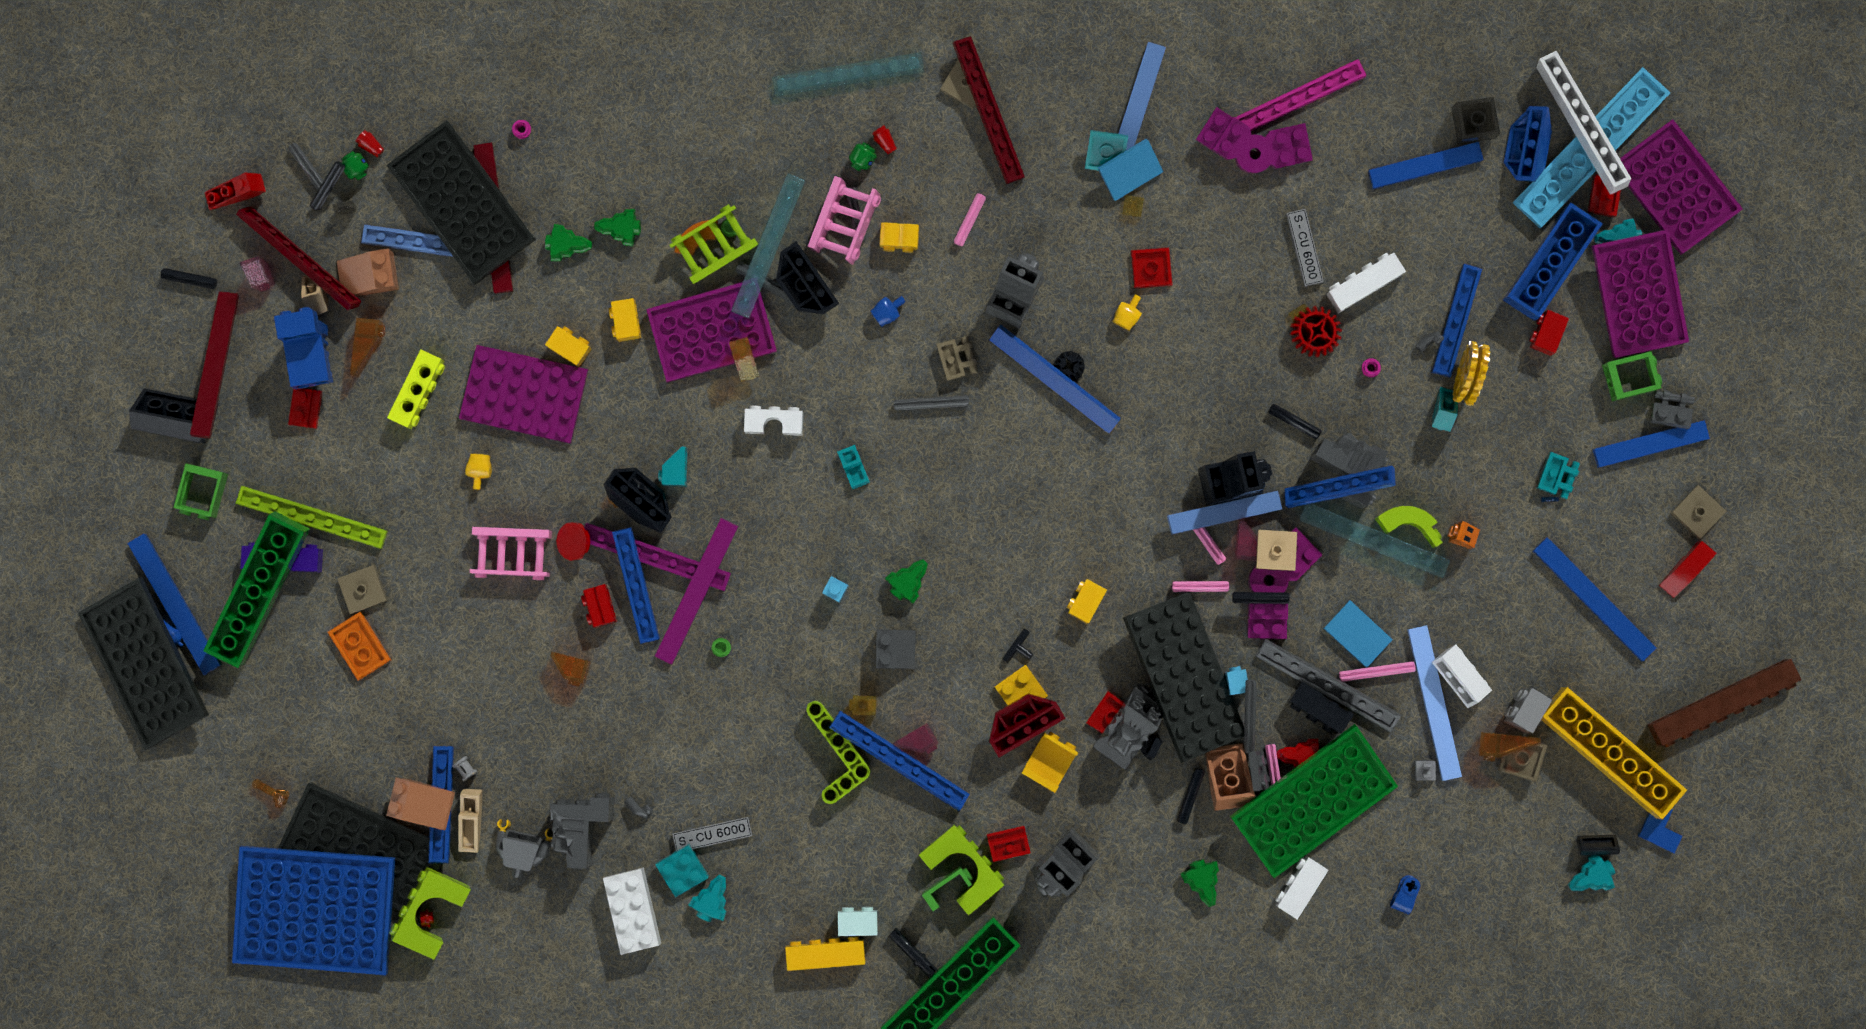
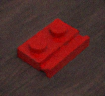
M1594 175L1587 213L1615 218L1617 216L1621 190L1610 195L1600 176Z
M293 388L288 425L317 429L323 391Z
M1024 825L987 834L993 862L1031 853Z

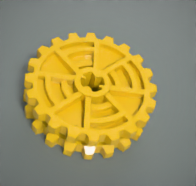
M1471 341L1466 346L1460 359L1453 385L1452 395L1454 402L1459 403L1464 399L1466 405L1473 406L1474 402H1476L1488 370L1490 360L1489 345L1483 344L1478 348L1477 342Z

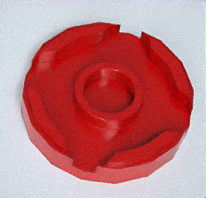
M566 523L557 534V549L560 555L567 560H580L589 551L590 535L581 523Z

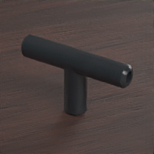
M1023 629L1003 656V661L1009 663L1016 652H1019L1028 660L1031 659L1033 653L1022 646V643L1030 633L1028 630Z

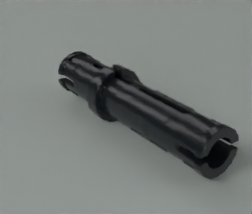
M897 927L888 936L914 962L913 965L915 967L918 966L928 978L938 970L926 958V955L922 954Z

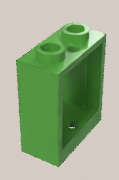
M1652 351L1607 362L1602 365L1612 402L1662 388V378L1657 373V360L1652 355ZM1645 359L1652 386L1623 393L1616 366Z
M185 463L173 508L180 509V514L191 516V512L198 514L197 518L209 520L210 517L216 518L228 474ZM194 474L218 479L209 512L185 506Z

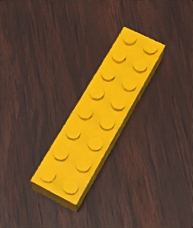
M1561 687L1552 698V702L1541 720L1656 819L1663 820L1687 789L1568 687Z

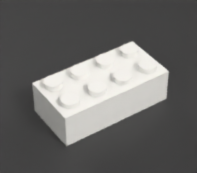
M644 867L604 877L603 881L620 954L623 955L659 946L661 939Z

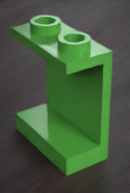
M961 866L922 892L923 898L932 911L939 908V903L932 893L960 874L968 887L972 885L970 880L973 878L967 868L962 869Z

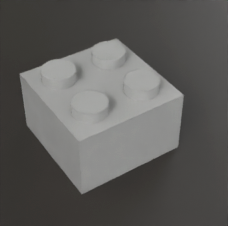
M1523 688L1518 690L1514 696L1516 701L1513 706H1509L1506 710L1504 722L1522 733L1533 734L1552 699L1533 688Z

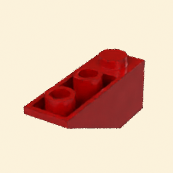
M245 172L204 193L209 210L254 198L265 193L266 190L261 174Z

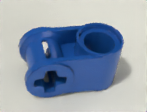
M1410 875L1402 877L1393 895L1390 907L1409 915L1420 890V882ZM1412 881L1414 887H1409L1408 889L1406 883H1410Z

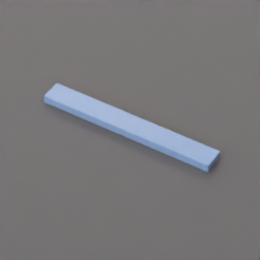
M1422 626L1408 629V636L1441 779L1445 781L1462 777L1438 670L1432 663L1435 657L1428 627Z

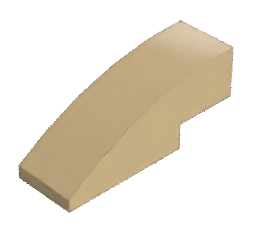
M463 789L460 793L458 852L478 853L482 790Z

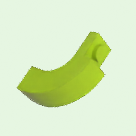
M1399 506L1387 510L1375 518L1385 534L1400 525L1408 524L1418 528L1432 548L1443 543L1440 540L1442 538L1441 534L1437 529L1433 530L1432 528L1438 522L1428 512L1420 508Z

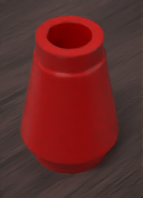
M885 125L872 133L874 141L887 155L897 149L889 128L886 129Z
M366 130L355 140L358 143V147L375 155L377 158L385 150L371 132Z

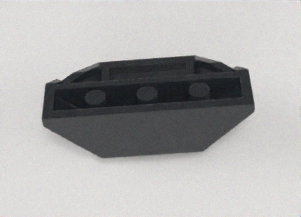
M797 241L780 252L776 280L797 311L824 315L839 305L838 300Z
M637 468L614 469L603 485L610 501L638 524L660 533L663 532L672 516L671 512H669L664 491Z

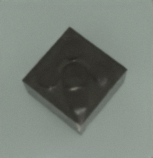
M1494 97L1456 102L1451 108L1458 145L1493 140L1500 135Z

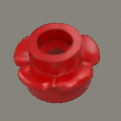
M428 909L420 912L422 927L428 926L430 928V924H434L433 912H429Z

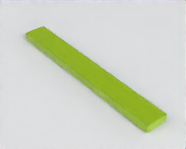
M242 485L235 503L267 514L276 511L302 525L380 549L383 548L388 531Z

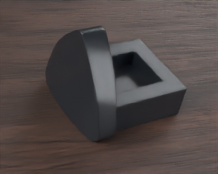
M1149 737L1140 751L1148 760H1152L1155 758L1163 741L1159 738Z

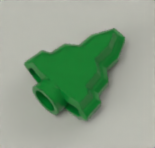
M625 209L623 213H615L612 218H603L594 222V229L603 235H611L614 240L621 241L625 246L633 247L635 235L640 236L641 220H636L635 209Z
M554 224L552 235H546L545 249L550 250L551 262H559L563 258H570L574 253H584L591 250L592 242L585 237L575 236L573 231L565 229L564 225Z
M922 559L914 562L909 568H901L896 573L891 572L885 578L892 586L889 591L900 601L905 598L914 604L919 597L918 591L922 586L921 579L926 573L928 563Z
M1204 859L1190 863V869L1180 873L1184 883H1188L1192 891L1198 892L1200 899L1208 907L1214 906L1217 896L1215 885L1218 882L1216 874L1219 872L1217 861L1205 863Z

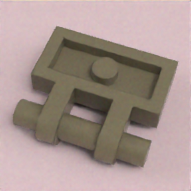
M968 336L960 338L962 345L959 346L956 345L955 339L936 344L947 382L965 377V368H969L971 375L978 373L976 367L978 363L974 359L971 350L973 346L972 343H969ZM959 352L965 353L967 361L961 362Z

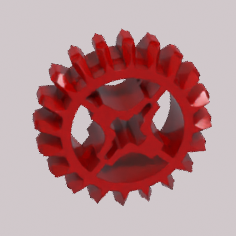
M1313 306L1311 312L1310 308L1307 307L1305 308V313L1302 311L1298 313L1300 318L1294 317L1293 320L1296 323H1292L1290 327L1296 330L1291 331L1290 335H1296V337L1291 341H1298L1299 344L1295 348L1303 347L1301 350L1302 354L1308 350V357H1311L1314 352L1315 357L1318 358L1320 352L1323 356H1326L1327 351L1331 353L1334 351L1333 347L1339 345L1335 340H1341L1342 337L1336 333H1341L1342 329L1336 328V326L1341 323L1340 321L1334 322V319L1337 317L1336 315L1329 316L1331 310L1324 313V307H1321L1318 312L1317 307ZM1311 317L1321 318L1317 324L1305 321ZM1325 323L1329 325L1331 332L1330 337L1328 336V333H1326L1324 330ZM1320 325L1318 330L1319 334L1312 338V336L1314 335V329ZM1302 327H1304V330L1308 333V338L1306 341L1304 340L1301 333ZM1316 339L1327 342L1326 345L1319 347L1311 345Z

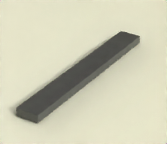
M1267 639L1264 640L1256 653V657L1300 682H1304L1316 691L1390 732L1401 717V714Z

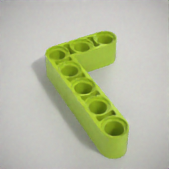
M812 701L806 708L808 716L849 769V771L822 791L823 801L827 804H833L870 776V768L849 740L843 737L844 743L841 746L834 744L833 739L839 734L832 729L826 731L822 728V722L826 719L833 722V717L821 702ZM813 704H818L821 708L818 715H813L810 712ZM850 750L856 756L852 762L845 759V753ZM859 766L867 769L865 777L857 775L856 770ZM843 778L851 780L852 785L850 788L844 789L841 786ZM827 790L835 791L836 798L830 801L825 797Z

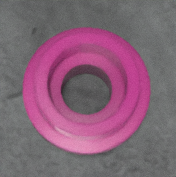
M518 120L513 124L512 132L515 137L525 139L531 133V126L525 120ZM520 127H525L523 133L519 132Z
M1369 358L1362 363L1361 370L1366 377L1372 378L1380 373L1381 365L1376 359ZM1368 365H1372L1374 367V371H1369Z

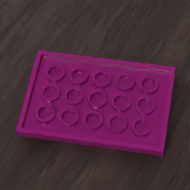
M1673 119L1620 158L1631 177L1628 188L1661 230H1669L1671 243L1680 255L1743 210Z
M1669 230L1592 245L1612 357L1618 358L1688 343L1689 337Z
M756 278L646 309L667 383L777 352Z
M476 345L459 419L571 444L589 370Z

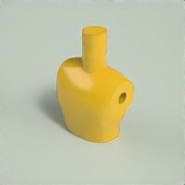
M1135 294L1130 304L1121 302L1115 312L1113 322L1130 331L1142 315L1136 308L1141 297Z
M470 454L465 474L468 477L474 478V490H480L481 479L491 477L492 467L489 455Z

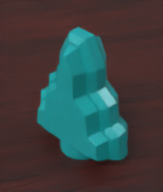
M1634 219L1623 220L1622 224L1614 225L1611 230H1604L1595 235L1594 243L1601 244L1642 235V231L1636 230Z
M1591 855L1588 857V862L1582 865L1581 872L1573 876L1568 886L1571 891H1584L1588 888L1595 891L1599 889L1607 891L1615 888L1612 876L1616 872L1609 860L1603 861L1600 855Z
M719 874L710 882L708 888L702 889L698 896L692 897L688 906L698 911L696 914L698 918L707 922H711L712 918L724 921L727 912L724 909L726 899L723 896L726 890V877Z

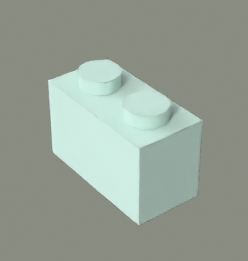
M843 907L842 911H838V936L877 935V910H873V907H861L862 911H854V907Z

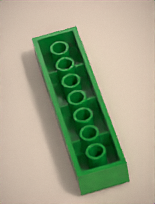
M276 511L268 515L203 650L204 652L236 668H240L245 664L310 528Z
M992 916L881 1025V1029H937L1021 946L1020 943Z

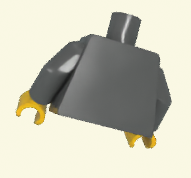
M500 819L497 822L500 831L497 833L495 848L500 858L503 859V865L513 868L512 876L521 878L524 871H531L533 866H538L547 857L552 837L547 836L549 828L545 831L546 839L543 840L542 836L509 830L511 827L509 820H507L506 826L502 827V820Z

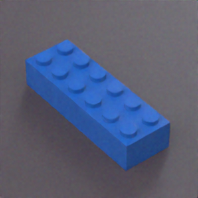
M1569 203L1558 216L1503 298V301L1533 321L1540 318L1603 223L1574 204Z

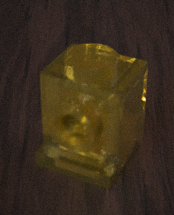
M853 695V699H849V711H852V715L876 716L877 696ZM860 702L866 703L865 709L859 707Z

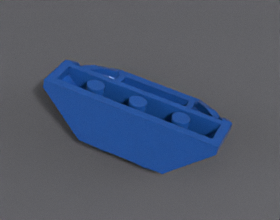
M1529 106L1526 112L1510 127L1504 164L1517 181L1535 182L1545 169L1552 134L1549 107Z

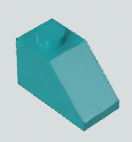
M1440 387L1432 416V427L1451 432L1458 415V402L1453 400V390Z
M682 446L662 465V470H659L658 480L662 482L663 486L687 487L686 447Z

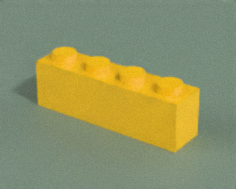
M859 936L848 937L847 941H840V938L828 939L829 942L821 943V939L809 940V944H801V941H792L790 945L785 947L787 971L865 965L864 939H860Z

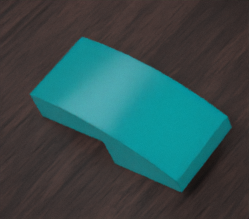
M855 445L837 451L852 490L870 483Z

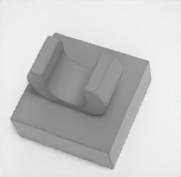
M1415 761V780H1436V762Z

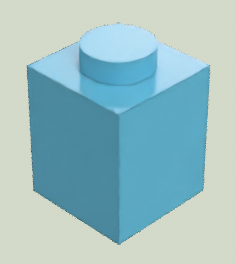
M831 576L822 593L840 603L849 585Z
M1240 666L1229 668V672H1225L1229 695L1245 693V681L1248 680L1246 669L1241 670Z

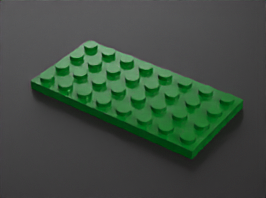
M1354 724L1233 813L1230 818L1270 875L1276 878L1396 789L1398 785L1359 728Z

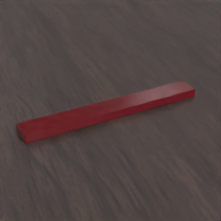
M969 36L954 41L952 43L1006 185L1024 179L1023 170L972 37Z
M493 143L473 145L476 159L499 189ZM508 260L491 273L494 294L514 291L510 261Z
M250 206L238 210L236 215L346 310L360 306V299Z
M220 291L218 293L190 431L191 437L211 439L239 300L238 293Z

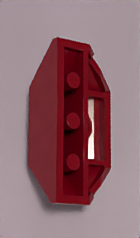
M1028 693L995 713L989 742L998 758L1066 718L1056 701Z

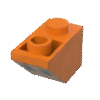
M1464 521L1455 523L1454 526L1449 528L1447 536L1450 538L1448 542L1473 549L1480 529Z

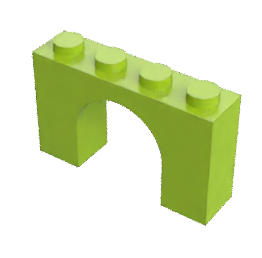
M954 824L919 853V856L930 870L946 857L955 853L966 854L974 860L978 869L976 881L956 899L969 916L1004 886L1002 882L1004 877L998 870L994 872L990 868L992 863L985 855L981 857L977 852L979 847L973 840L969 842L965 838L967 835L965 830L960 825L956 827Z
M426 867L425 871L422 870L417 878L418 884L416 888L411 889L408 895L409 901L406 906H402L398 915L400 918L397 924L394 923L389 934H391L390 937L393 942L431 959H435L443 944V940L441 937L420 928L416 924L415 915L418 907L430 898H442L462 907L471 889L469 885L430 867Z

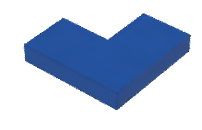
M1671 809L1663 820L1656 819L1648 813L1638 837L1675 854L1682 836L1665 828L1673 810Z

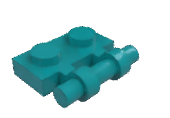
M1549 452L1536 488L1553 495L1557 493L1559 488L1562 490L1560 497L1568 499L1569 493H1572L1574 488L1572 485L1575 477H1578L1580 463L1573 461L1571 467L1566 466L1569 458ZM1564 472L1568 474L1565 483L1561 482Z

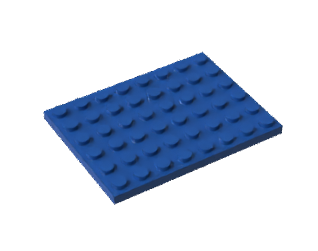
M240 846L232 963L387 975L395 857Z

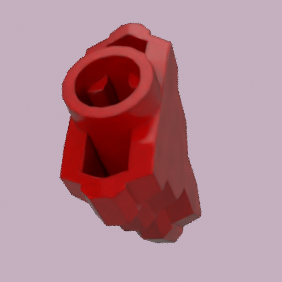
M1308 739L1306 742H1299L1295 747H1285L1277 750V758L1284 763L1293 764L1296 768L1319 751V739Z

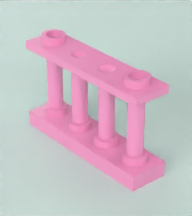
M835 176L808 247L816 253H820L821 249L827 248L847 255L845 259L854 265L855 260H858L860 256V247L874 210L880 204V193L873 188L870 195L847 188L846 182L842 178ZM846 195L867 202L864 212L841 206L839 203L841 196ZM838 212L859 219L860 222L857 230L833 223L834 214ZM832 230L853 237L850 248L827 241L825 238L827 232Z
M472 527V535L477 536V539H479L477 569H470V573L475 574V578H487V575L533 576V580H544V577H550V573L543 572L544 542H546V539H552V531ZM489 536L496 537V540H498L497 570H485L486 546ZM508 537H516L515 541H517L516 571L504 570L506 541H508ZM527 538H535L536 542L535 572L524 571L525 541H527Z

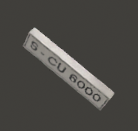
M1306 209L1289 212L1286 216L1304 287L1323 283L1324 280Z
M749 817L672 834L676 851L687 844H690L692 849L753 836Z

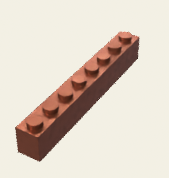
M1784 659L1647 724L1657 746L1664 745L1666 748L1675 744V740L1680 737L1686 739L1692 736V732L1697 729L1702 731L1709 728L1710 723L1714 721L1719 723L1728 719L1727 715L1731 713L1735 715L1745 711L1744 707L1748 705L1755 706L1762 703L1761 699L1767 696L1772 698L1779 695V690L1781 689L1789 690L1797 686L1796 682L1802 679L1792 659Z

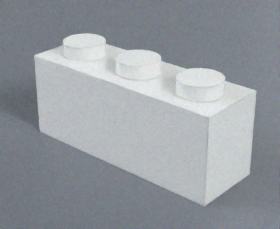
M1456 644L1446 649L1432 661L1433 665L1467 708L1479 703L1492 691L1487 682L1477 672L1474 665L1470 663Z
M1307 856L1305 859L1301 858L1296 865L1298 870L1294 875L1291 874L1285 883L1287 885L1284 892L1280 891L1275 898L1277 902L1275 906L1297 920L1328 872V869Z

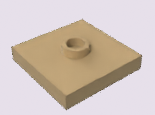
M1258 530L1256 569L1295 571L1297 532Z

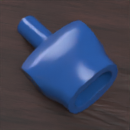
M902 296L894 302L885 297L870 312L880 326L883 327L900 317L897 308L906 301Z

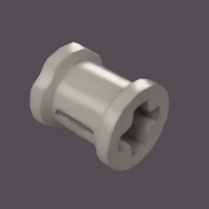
M467 756L452 766L463 777V782L478 772L467 761Z

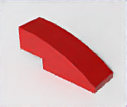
M1698 541L1686 556L1680 559L1659 586L1675 598L1717 553L1703 541Z

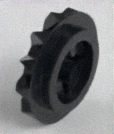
M1067 351L1061 353L1056 358L1054 367L1072 381H1075L1082 376L1085 364L1083 358L1078 353ZM1066 359L1070 363H1076L1073 366V373L1070 369H1063L1067 365Z

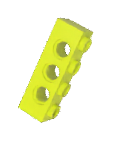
M420 349L387 418L411 430L413 426L416 427L420 420V411L426 408L428 404L427 397L430 392L432 393L437 385L435 381L438 375H441L445 369V365H443L445 361ZM430 369V375L427 378H423V371ZM417 386L422 387L419 395L414 394V389ZM413 403V410L406 412V405Z

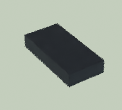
M1616 835L1577 836L1576 841L1580 855H1614L1620 853Z

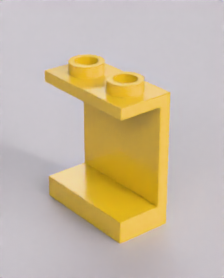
M1049 732V734H1043L1021 773L1055 793L1078 752L1075 751L1076 746L1069 742L1061 743L1058 741L1059 736Z

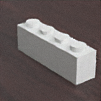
M1388 253L1383 254L1377 258L1379 262L1374 265L1370 262L1361 268L1362 272L1356 275L1354 272L1345 278L1346 282L1341 285L1337 282L1329 287L1330 291L1326 295L1338 314L1406 272L1395 253L1390 255Z

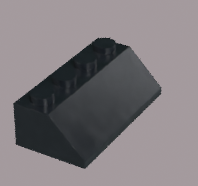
M144 388L129 410L131 429L204 444L209 439L191 437L190 435L197 402L196 398Z

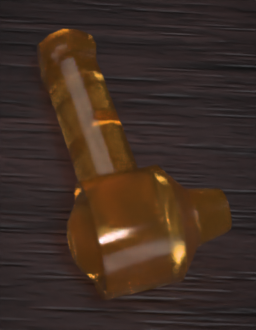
M255 779L252 782L253 788H257L273 797L276 808H280L287 803L289 798L288 791L274 789L259 779Z

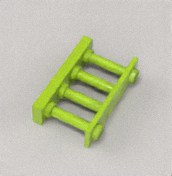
M729 204L720 209L721 213L683 237L679 234L671 239L672 243L669 244L671 249L677 246L692 270V276L689 278L693 285L758 246L755 238L752 240L749 237L747 238L732 212L736 210L735 205L732 207ZM724 216L741 241V246L735 250L733 247H730L716 224V221ZM708 226L725 251V256L719 260L717 257H714L699 233ZM692 236L708 260L707 264L709 266L703 270L697 266L683 241Z

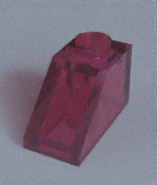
M257 256L240 262V266L251 287L255 290L262 292L269 290L270 286L275 285L269 264Z
M1240 520L1237 526L1234 560L1256 562L1257 536L1245 521Z
M928 723L894 742L897 747L920 753L926 751L927 754L936 750V744L939 743Z

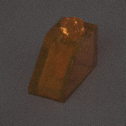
M551 652L550 656L562 677L569 680L568 684L579 687L580 683H586L591 661Z

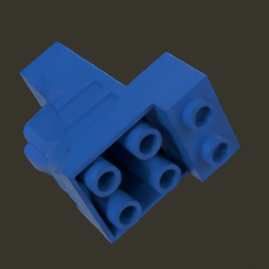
M310 307L300 308L299 312L283 311L280 312V315L274 316L277 338L284 345L290 387L301 389L333 383L328 359L329 352L326 350L328 342L325 340L329 329L328 325L318 320L317 312Z

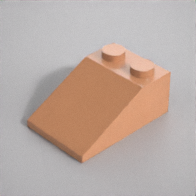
M389 248L370 251L337 261L340 283L355 296L399 290L394 253Z
M1243 743L1221 746L1205 753L1210 791L1215 811L1243 807L1255 798Z
M396 778L386 816L446 830L455 792L411 779Z

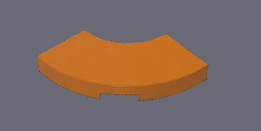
M709 220L692 225L681 236L683 237ZM709 226L699 232L705 242L716 240ZM692 236L683 241L689 253L694 256L699 245ZM676 246L674 252L681 254Z

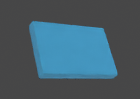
M1147 139L1098 167L1114 201L1163 173L1160 163Z
M1351 600L1323 628L1365 668L1393 640Z

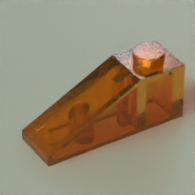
M356 318L350 375L359 377L381 343L382 337L385 336V325L380 320Z
M1481 732L1479 756L1483 757V761L1495 762V758L1501 759L1539 745L1542 739Z

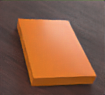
M361 611L328 631L329 636L357 681H360L391 661V658Z

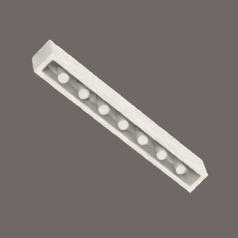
M1554 51L1540 58L1536 67L1610 195L1628 187L1631 181L1630 175L1558 52Z

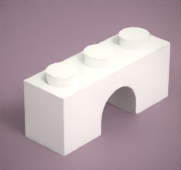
M750 406V409H745V434H764L767 422L778 420L782 423L783 435L803 436V411H799L797 407H788V410H780V407L770 406L769 410L761 409V406Z

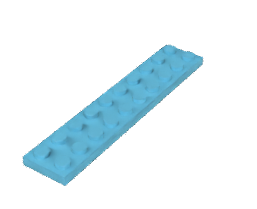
M1643 67L1595 116L1614 150L1670 94ZM1575 137L1544 169L1537 180L1533 181L1512 202L1539 228H1542L1596 171L1578 138Z

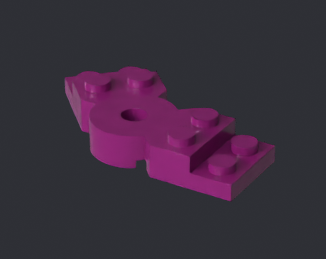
M1216 107L1195 139L1225 160L1235 158L1237 166L1246 173H1259L1266 170L1269 166L1277 169L1313 161L1305 123L1271 130L1265 136L1251 135L1249 126ZM1251 149L1257 150V159L1250 157Z
M1295 527L1291 531L1297 532L1295 571L1256 569L1255 566L1248 577L1249 588L1252 592L1284 593L1288 587V582L1297 581L1322 556V553ZM1266 575L1271 576L1273 579L1271 586L1264 584L1263 579ZM1248 604L1247 638L1287 639L1288 604Z

